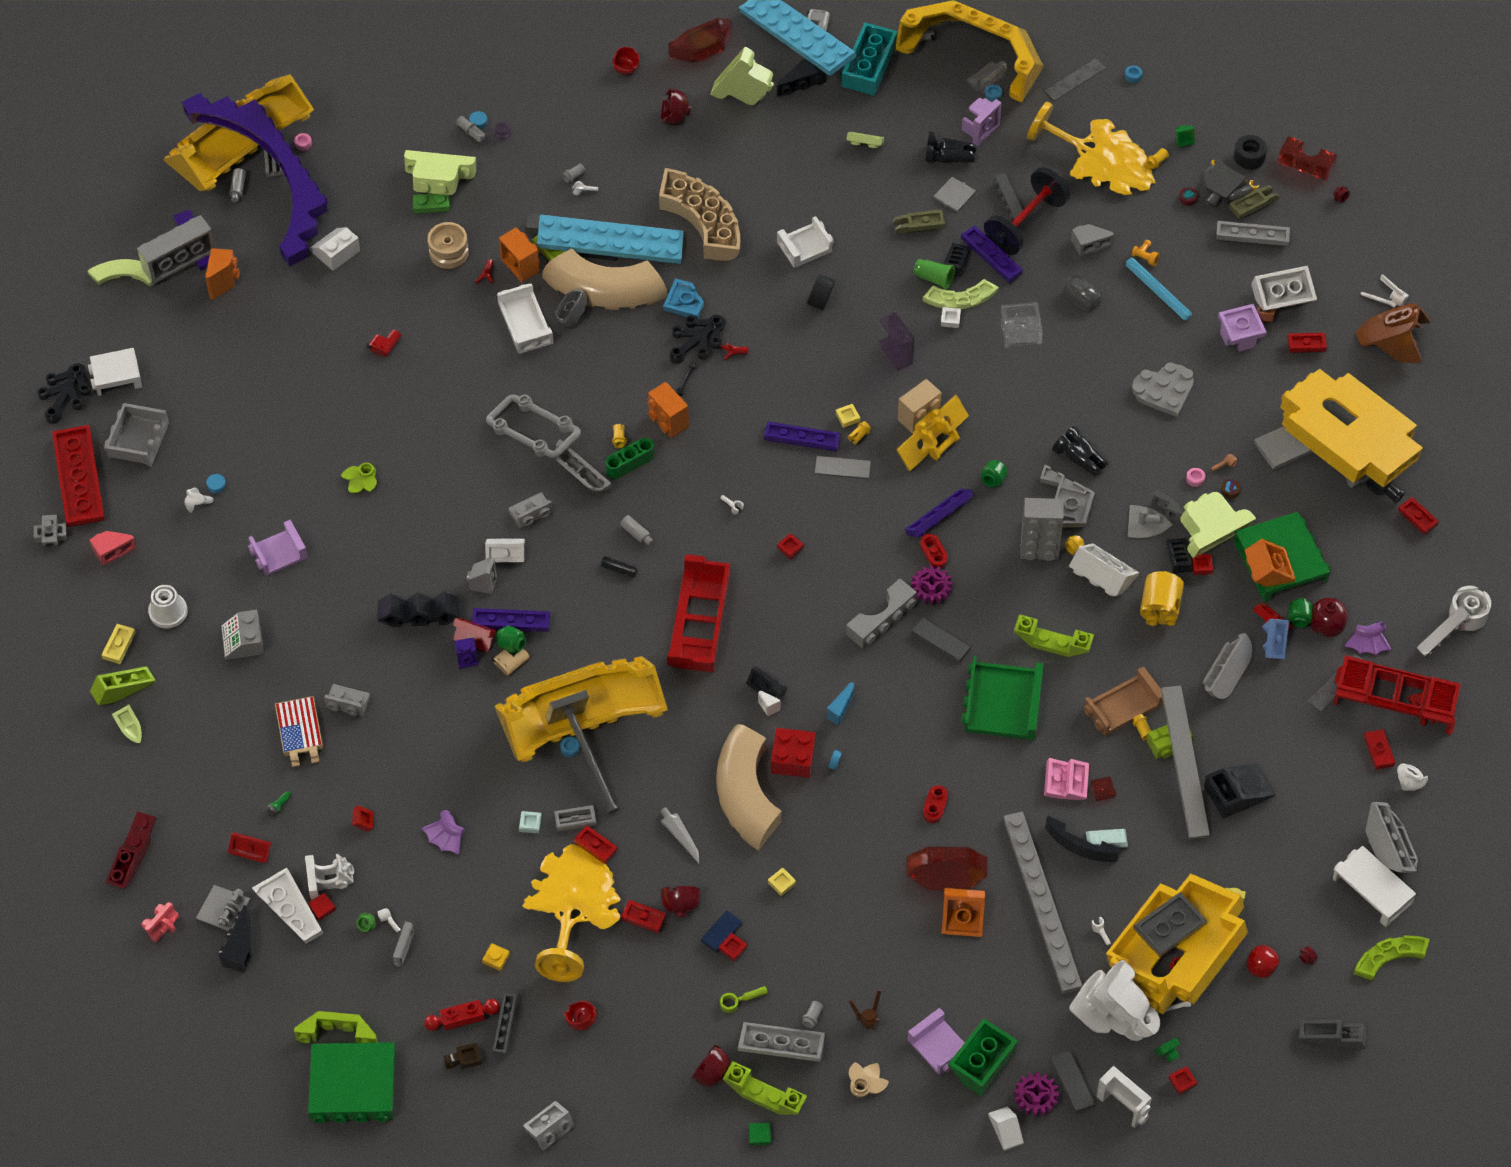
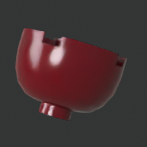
M669 88L665 93L668 97L662 102L660 117L663 120L661 122L678 124L686 116L690 115L691 106L683 92Z
M1328 597L1318 600L1313 605V619L1310 623L1313 631L1316 633L1320 632L1326 637L1337 636L1344 631L1348 621V612L1341 601Z
M676 886L673 890H670V887L661 888L662 905L668 912L675 913V917H687V913L695 911L700 904L701 888L695 886Z
M715 1044L705 1059L699 1064L691 1078L699 1084L708 1087L715 1086L720 1081L724 1083L723 1077L730 1066V1059L727 1053Z

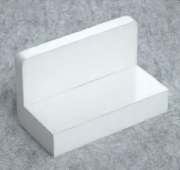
M487 539L485 543L486 559L495 558V562H524L525 539Z

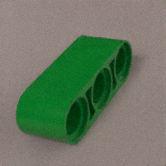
M642 438L608 456L605 460L607 476L611 479H617L650 462L654 458V442L650 438Z

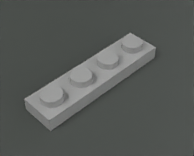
M1217 221L1216 240L1288 246L1290 227Z

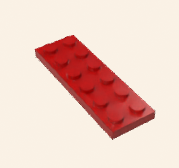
M84 425L52 431L67 527L105 520L90 426Z

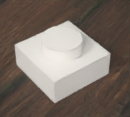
M943 307L941 326L959 328L961 309Z

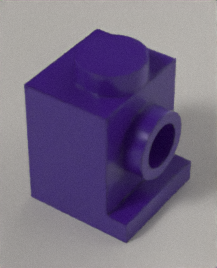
M474 637L454 641L459 669L478 666Z

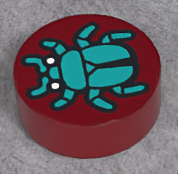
M1183 188L1180 191L1179 200L1184 205H1193L1197 201L1198 193L1193 188Z

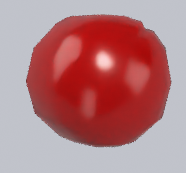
M627 46L617 49L613 57V68L618 73L624 75L634 73L638 68L640 57L635 49Z
M1258 945L1250 951L1247 957V969L1251 974L1259 978L1269 977L1279 964L1278 954L1267 945Z
M578 1001L569 1005V1009L567 1012H564V1016L570 1027L574 1030L584 1031L594 1024L597 1012L594 1005L588 1001Z

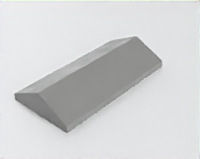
M743 1022L738 1051L820 1062L825 1033Z

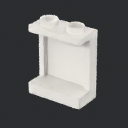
M816 216L812 218V224L789 234L784 229L777 232V243L794 268L832 252L833 237L831 234H827L823 222H819Z
M134 348L90 356L91 364H88L90 375L94 376V379H91L93 390H97L98 396L102 395L101 389L134 383L135 389L142 388Z
M1113 1066L1099 1080L1097 1098L1103 1102L1112 1094L1134 1113L1131 1126L1136 1128L1139 1124L1143 1125L1149 1118L1148 1113L1151 1109L1150 1103L1152 1098Z

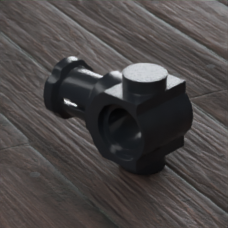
M1371 478L1366 481L1367 488L1376 495H1387L1393 500L1394 504H1397L1406 493L1405 490H1401L1393 484L1394 480L1385 487L1380 486Z

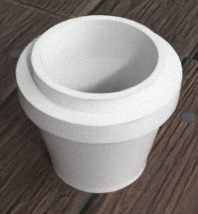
M160 585L152 591L151 603L148 608L152 623L160 628H173L180 625L188 613L185 600L170 585Z

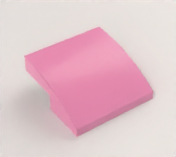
M1049 758L1046 763L1044 796L1058 799L1085 800L1087 798L1089 763L1073 759L1065 762Z

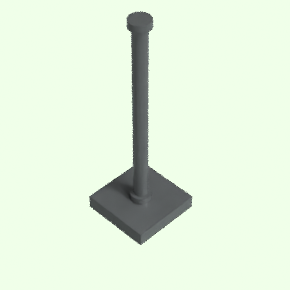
M585 690L550 702L546 714L548 725L568 718L608 807V814L618 811L619 807L615 805L575 716L585 712L589 699L587 691Z

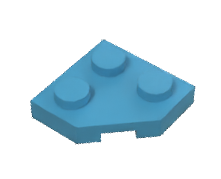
M675 278L663 305V311L685 317L692 315L698 319L704 307V301L701 296L699 297L693 283Z

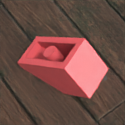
M105 531L90 539L92 550L103 566L137 548L134 537L128 534Z

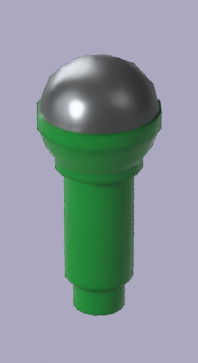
M286 791L276 801L269 803L267 812L272 816L278 815L281 806L289 799L291 793Z

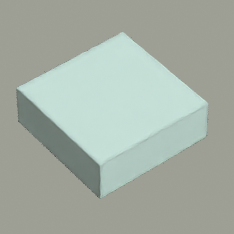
M522 811L519 832L539 834L541 813Z

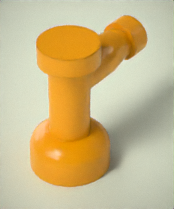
M1145 240L1140 248L1137 246L1133 248L1131 256H1138L1148 260L1149 265L1156 266L1160 253L1152 252L1150 254L1146 252L1151 245L1150 240Z

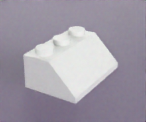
M1308 266L1255 276L1251 283L1255 300L1263 311L1317 301Z
M1093 543L1080 546L1069 565L1070 568L1074 569L1073 572L1081 577L1085 576L1092 585L1101 586L1108 595L1113 597L1122 595L1139 575L1138 571Z

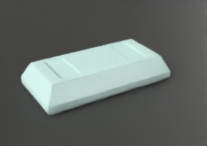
M1126 829L1086 831L1087 842L1098 847L1102 841L1117 848L1128 847Z

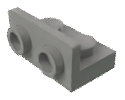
M542 492L508 508L510 515L519 528L529 526L534 521L545 518L553 513L552 502L550 500L547 501Z
M333 684L329 695H325L324 701L326 707L332 711L339 710L352 716H363L370 700V693Z
M554 1101L525 1123L523 1127L537 1141L540 1149L545 1150L573 1129L575 1124L570 1113L557 1101Z

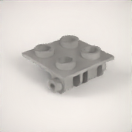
M214 885L196 919L229 931L235 925L236 914L238 911L241 912L244 905L247 906L250 898L243 896L244 892L240 889L232 892Z

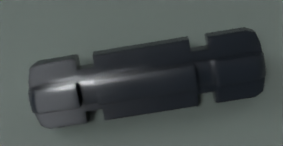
M607 556L603 557L601 561L602 567L607 569L610 567V570L624 575L627 573V576L632 578L636 576L638 572L637 567L628 566L627 563L615 559L611 560L612 558Z

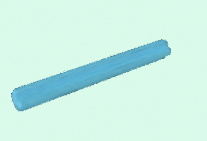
M1132 257L1126 261V266L1184 321L1191 318L1192 312Z

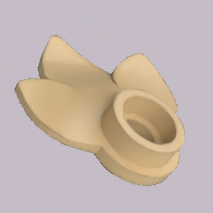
M856 1062L852 1064L849 1069V1078L851 1079L850 1091L854 1096L865 1097L869 1093L879 1094L887 1088L889 1081L879 1078L880 1068L878 1063L864 1068ZM858 1086H863L864 1089H863V1090H858L857 1087H858Z

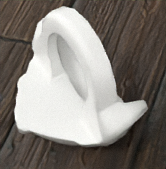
M197 488L189 489L186 492L187 496L184 503L190 513L194 510L195 505L213 503V497L200 494Z
M1402 763L1397 768L1402 790L1415 791L1427 784L1428 776L1423 777L1421 771L1416 767Z

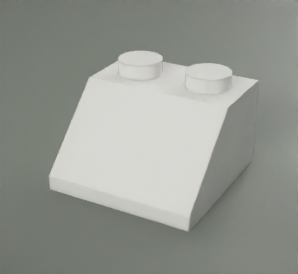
M347 227L336 228L310 247L309 250L334 271L360 252L359 238Z

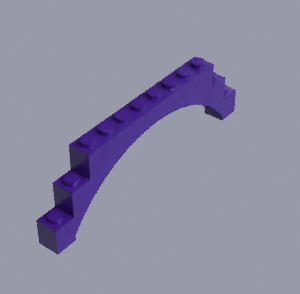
M201 92L182 101L183 112L192 124L196 122L212 124L238 132L261 146L280 166L291 189L293 201L289 229L284 241L279 244L280 254L289 267L307 258L309 247L306 240L318 235L317 227L319 225L315 218L328 212V200L324 194H320L317 183L311 181L308 170L302 168L299 157L297 155L294 156L288 142L285 143L283 140L284 137L281 131L276 130L272 118L267 117L263 105H259L255 99L238 108L236 102L231 101L228 96L211 104L207 97H203Z

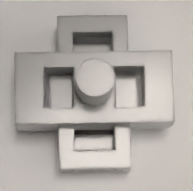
M57 515L42 516V525L34 526V541L42 543V546H46V544L50 543L58 545V541L67 540L66 523L58 524Z

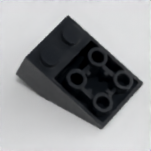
M1256 763L1222 768L1206 775L1204 788L1222 818L1275 796L1274 791Z

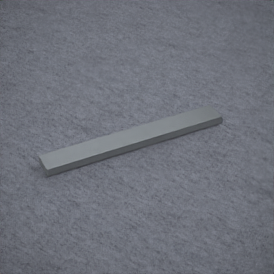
M1181 686L1162 687V700L1189 839L1206 838L1210 836L1182 688Z

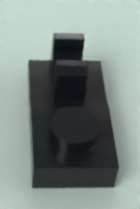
M757 666L752 668L746 684L758 693L763 691L779 700L781 696L785 695L787 690L786 686L783 687L779 684V681L771 678V676Z

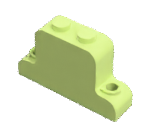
M744 47L715 80L710 95L719 99L731 95L748 105H755L759 100L762 101L766 92H770L774 84L771 82L773 73L769 69L757 64L754 60V52Z
M406 150L404 154L405 171L413 174V189L416 192L452 195L456 192L460 179H472L476 174V157Z
M1218 492L1205 493L1197 501L1188 502L1184 506L1185 511L1180 518L1181 523L1192 535L1187 549L1193 559L1234 537L1235 531L1250 527L1256 520L1249 510L1243 509L1235 512Z

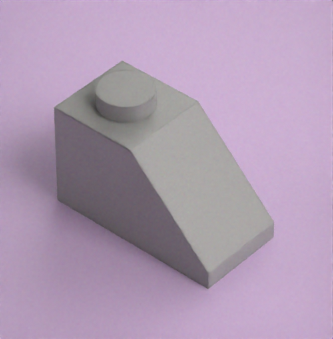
M1090 224L1072 229L1071 241L1079 256L1113 246L1114 234L1111 231Z
M488 558L473 564L472 570L468 571L466 581L469 582L470 590L487 594L493 593L497 580L495 558Z

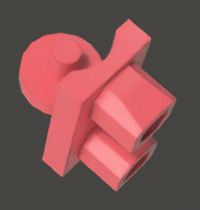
M169 902L166 905L159 904L154 911L156 916L152 920L149 918L145 919L141 924L154 942H157L167 931L171 933L176 931L174 923L180 915L173 908V904Z

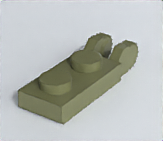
M1267 185L1230 202L1228 208L1238 219H1241L1268 204H1272L1278 200L1279 195L1277 193L1270 194L1272 187Z
M942 210L907 213V215L893 218V223L898 225L894 228L896 234L945 228Z

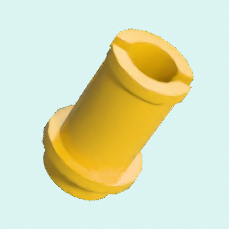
M1161 148L1153 156L1148 157L1147 164L1151 169L1158 168L1159 164L1169 157V153L1166 149Z
M865 421L860 422L858 427L848 435L850 442L854 440L852 443L856 445L865 435H868L871 430L870 425Z
M621 424L613 426L614 438L612 439V444L615 448H623L627 443L624 433L625 426H621Z
M1139 714L1133 718V726L1137 727L1142 740L1145 741L1147 733L1151 729L1147 723V717Z

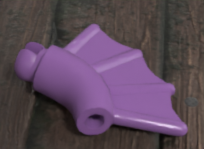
M1383 621L1369 626L1358 624L1354 634L1345 644V648H1353L1360 655L1362 653H1371L1375 656L1382 651H1391L1390 645L1382 634V631H1385L1387 628L1386 625L1383 624Z
M444 810L440 813L441 819L423 827L422 831L428 835V842L439 846L441 852L452 851L459 855L460 841L464 834V828L456 825L449 810Z

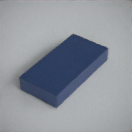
M726 910L701 938V942L718 953L719 946L731 933H736L742 926V921Z

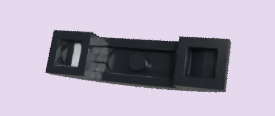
M1050 816L1046 818L1045 829L1055 841L1067 850L1095 861H1118L1120 855L1119 848L1104 841L1098 847L1066 832L1065 823Z

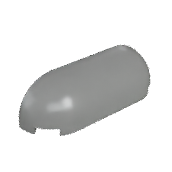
M561 439L556 443V449L563 443ZM570 447L556 458L561 466L592 491L604 492L613 486Z
M1246 633L1239 634L1238 639L1231 644L1227 642L1204 678L1205 690L1211 696L1218 699L1227 698L1250 663L1252 644Z

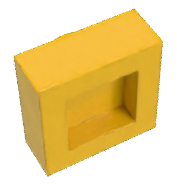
M491 943L482 962L501 971L510 956V951Z

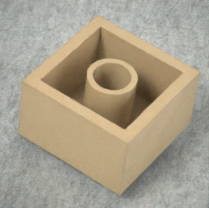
M925 379L899 398L898 421L911 433L914 432L915 425L931 410L941 408L942 392L929 380Z

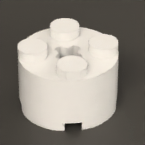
M1464 586L1458 589L1452 598L1449 617L1462 606L1470 614V619L1460 625V631H1474L1484 627L1491 608L1489 595L1485 591L1478 590V587Z

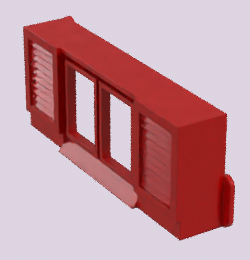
M685 555L684 573L670 653L667 655L668 666L714 672L730 578V563L705 561V557L699 555ZM689 598L719 601L717 617L687 614ZM685 620L715 624L713 640L684 637Z
M1345 655L1343 665L1338 667L1334 682L1337 685L1333 705L1337 706L1338 698H1343L1446 724L1445 733L1448 735L1453 733L1456 721L1454 712L1460 683L1398 670ZM1375 678L1396 683L1393 700L1371 695ZM1402 685L1423 690L1420 707L1398 702Z

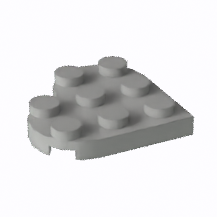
M1171 362L1167 363L1158 373L1143 370L1133 381V394L1138 402L1178 417L1193 387V371Z

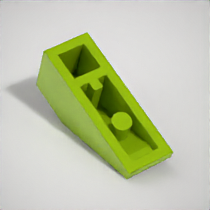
M147 666L98 675L90 692L100 706L115 703L155 683L156 680Z

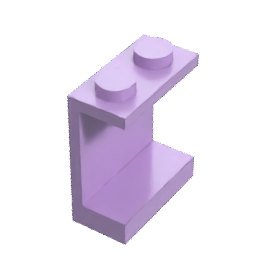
M291 519L284 522L285 531L257 543L252 536L249 537V552L251 556H256V565L259 570H263L266 576L308 558L306 547Z
M940 1008L910 1029L907 1038L909 1043L938 1075L951 1071L948 1063L964 1044L963 1040L944 1021L945 1013Z

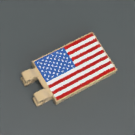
M314 696L275 703L284 757L290 756L292 767L300 766L298 754L310 752L312 764L320 762L318 750L323 749Z

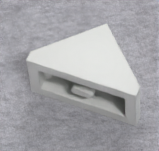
M1008 1106L988 1113L1004 1151L1024 1144L1017 1116Z

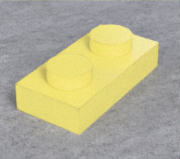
M116 624L101 655L102 659L121 664L134 638L135 629Z

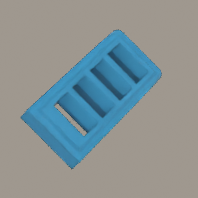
M852 682L827 707V719L836 725L841 723L854 696L855 684Z

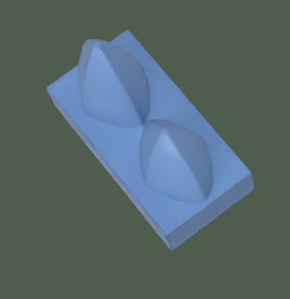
M1269 619L1262 626L1263 630L1268 634L1267 641L1262 646L1266 652L1265 657L1285 659L1289 620Z

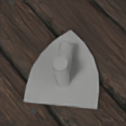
M1130 505L1127 538L1155 537L1173 526L1165 516L1151 508Z

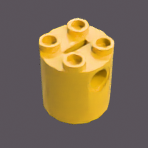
M1167 571L1148 574L1140 607V615L1146 619V624L1150 626L1157 624L1174 626L1176 624L1184 588V582L1180 577Z

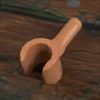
M1228 454L1221 463L1211 467V470L1214 472L1225 465L1233 468L1237 464V458L1232 454Z

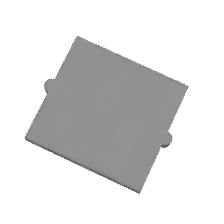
M951 177L934 195V199L944 204V207H949L958 213L976 193V190L967 186L965 182L962 183Z

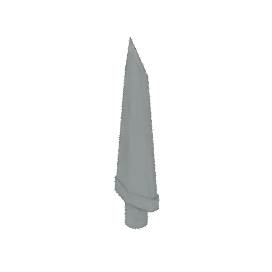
M667 807L663 808L660 811L664 817L661 823L699 863V851L683 825L680 816L677 813L671 814Z

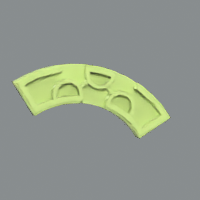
M112 260L88 270V275L98 285L121 276H131L133 279L140 280L150 287L154 285L142 270L141 262L138 260Z
M985 279L964 292L949 291L932 286L923 296V302L939 308L965 309L989 300L998 292L999 287Z

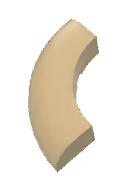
M665 168L659 194L660 210L678 214L695 226L704 243V259L721 261L735 259L740 250V231L738 220L728 201L724 200L714 187L706 185L698 177L695 179L687 176L685 172Z
M570 249L552 259L545 266L542 278L554 290L560 291L565 295L571 290H583L588 297L586 306L589 307L600 306L608 310H619V308L624 307L634 309L636 308L635 306L650 305L668 296L662 278L648 260L628 267H605L585 260L573 249Z
M738 724L729 733L718 759L716 771L717 792L720 805L729 819L730 825L737 830L741 838L759 851L781 823V810L766 798L756 777L759 761L766 751V738L754 730Z

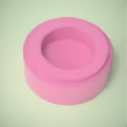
M305 133L298 134L294 138L295 148L299 151L310 149L312 146L310 135Z
M1191 468L1187 472V483L1193 487L1203 485L1206 477L1205 472L1200 468Z

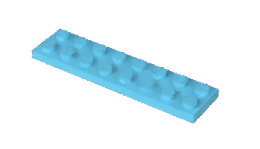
M748 0L739 7L740 13L829 76L856 57L854 50L782 0Z
M540 215L537 248L561 251L573 249L579 253L681 264L684 231Z

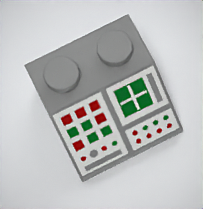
M257 610L238 612L221 625L225 660L264 654Z

